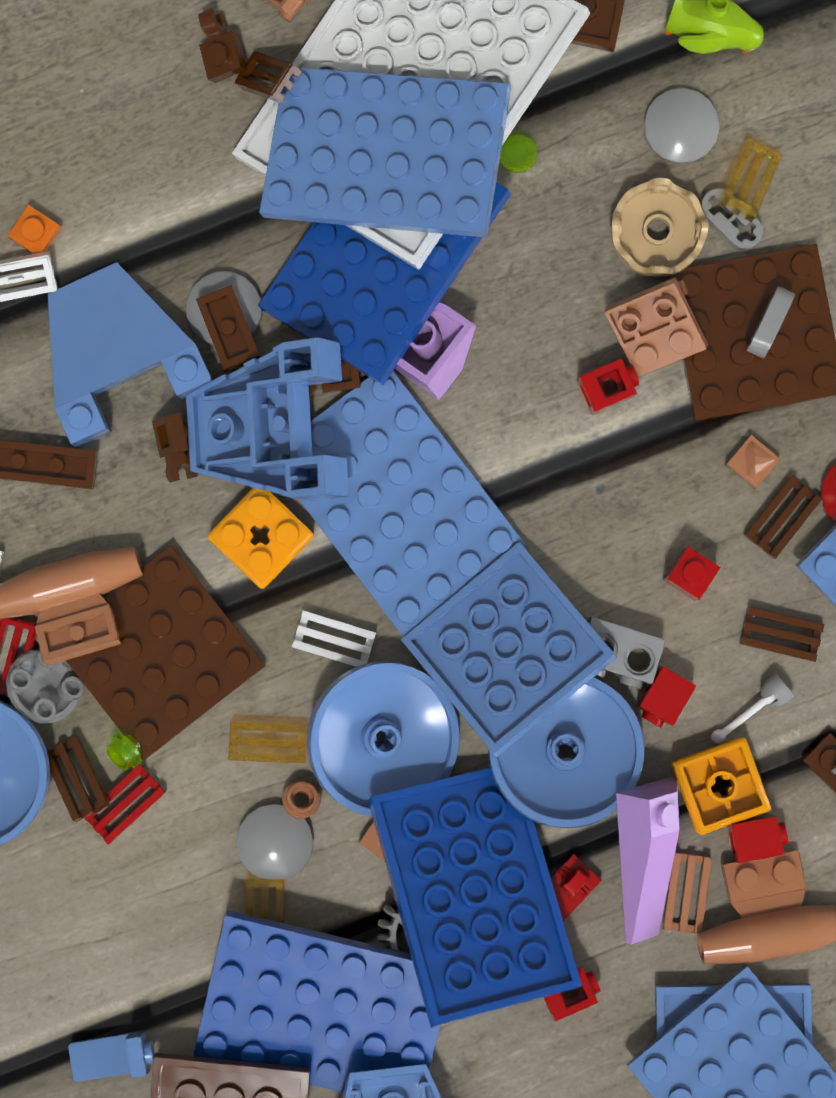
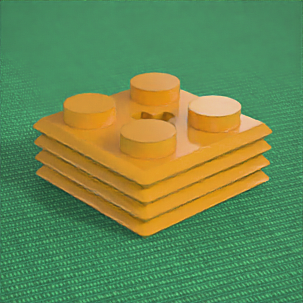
M252 488L207 537L260 589H264L314 538V534L270 491ZM255 527L261 530L265 527L270 529L267 534L270 542L267 545L261 542L256 546L253 545L251 541L255 536L252 530Z
M739 737L675 760L671 764L694 829L700 835L768 812L771 809L751 750L745 738ZM719 775L723 780L730 781V786L725 788L726 795L721 796L717 791L712 792L711 786L716 783L715 777Z

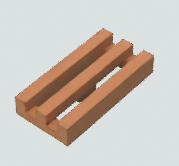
M675 852L663 920L664 930H676L694 934L703 931L711 857ZM680 861L687 862L680 921L673 922ZM699 863L701 864L694 924H688L695 865Z

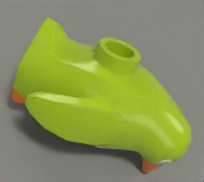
M675 0L664 32L666 35L676 34L680 36L678 42L681 46L689 51L700 54L739 48L741 53L745 55L749 51H754L758 48L764 38L763 27L731 0Z

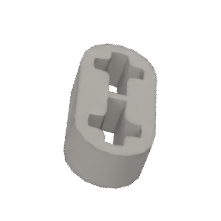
M717 188L706 193L700 205L708 220V225L737 251L746 252L755 248L763 236V228L759 220L727 190ZM712 199L717 202L723 199L726 202L723 209L731 218L728 220L720 212L712 215L709 212L712 206L709 200ZM735 221L742 228L748 225L753 228L751 237L754 240L752 242L748 239H744L742 242L737 239L739 230L732 222Z
M777 285L746 351L762 359L766 357L792 304L795 293Z

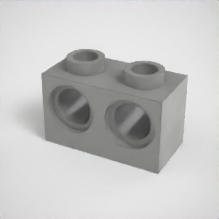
M590 617L588 623L600 637L609 641L611 650L617 657L596 676L604 678L606 671L621 675L619 683L638 689L642 688L643 682L653 684L666 640ZM634 649L643 650L648 657L647 666L641 671H634L628 665V655Z

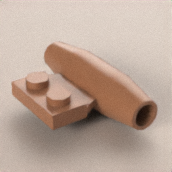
M135 546L85 552L28 569L0 583V619L39 614L35 630L43 662L46 666L121 644L113 610L102 595L143 576V571L140 569L142 568Z
M798 850L786 852L781 856L743 863L721 865L728 901L740 918L697 933V945L703 964L754 963L811 952L836 942V905H802L806 883Z

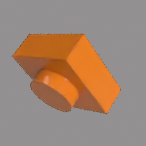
M28 204L7 236L32 254L46 252L62 227Z

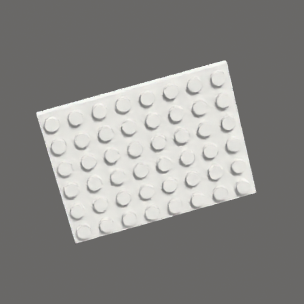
M335 0L292 64L298 68L508 83L511 93L503 145L590 15V12L586 6L575 0ZM270 99L266 101L232 152L236 159L265 177L278 109V102ZM346 225L418 270L443 235L439 233Z

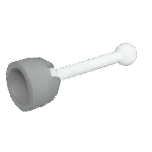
M774 673L762 685V698L725 728L713 731L711 734L712 741L718 745L724 743L729 733L766 704L780 707L788 703L795 696L781 678Z

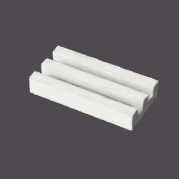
M49 251L0 260V272L43 264L41 268L0 275V285L45 276L47 279L46 282L0 290V302L58 290Z
M303 610L292 647L357 667L367 664L376 633ZM308 620L367 638L365 645L307 628ZM304 635L362 652L359 660L303 643L302 640Z

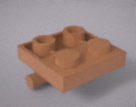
M672 278L605 307L604 313L637 378L707 349L708 342L684 296L688 294V289L683 280L677 282L676 278Z

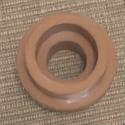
M296 780L290 783L282 795V804L285 811L290 816L298 819H305L315 814L321 803L318 788L307 780ZM304 794L308 799V804L298 806L294 801V796Z

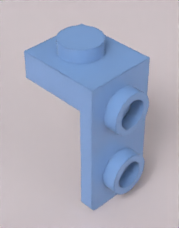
M145 1030L72 1042L68 1046L73 1080L75 1082L130 1073L131 1078L147 1076L151 1070V1064H153L155 1055L152 1040L147 1041Z

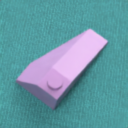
M438 303L403 357L397 363L395 369L433 397L440 400L463 369L476 329L475 324L446 304Z
M671 776L616 793L626 944L632 945L659 935L680 830L677 777Z

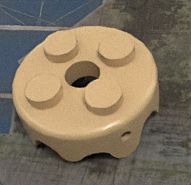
M654 178L631 188L624 194L612 215L610 235L615 253L629 269L643 276L662 278L677 274L692 264L702 250L709 227L700 202L693 192L675 185L667 178ZM655 220L664 222L668 227V236L663 240L652 239L647 232V226L650 222Z

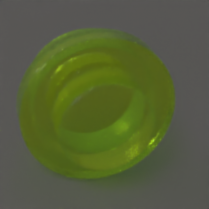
M524 135L508 137L502 145L500 161L504 168L513 173H524L534 166L537 159L535 143Z
M117 733L111 737L110 744L106 747V752L111 761L122 770L137 767L142 761L140 755L142 750L139 743L130 735L124 736Z

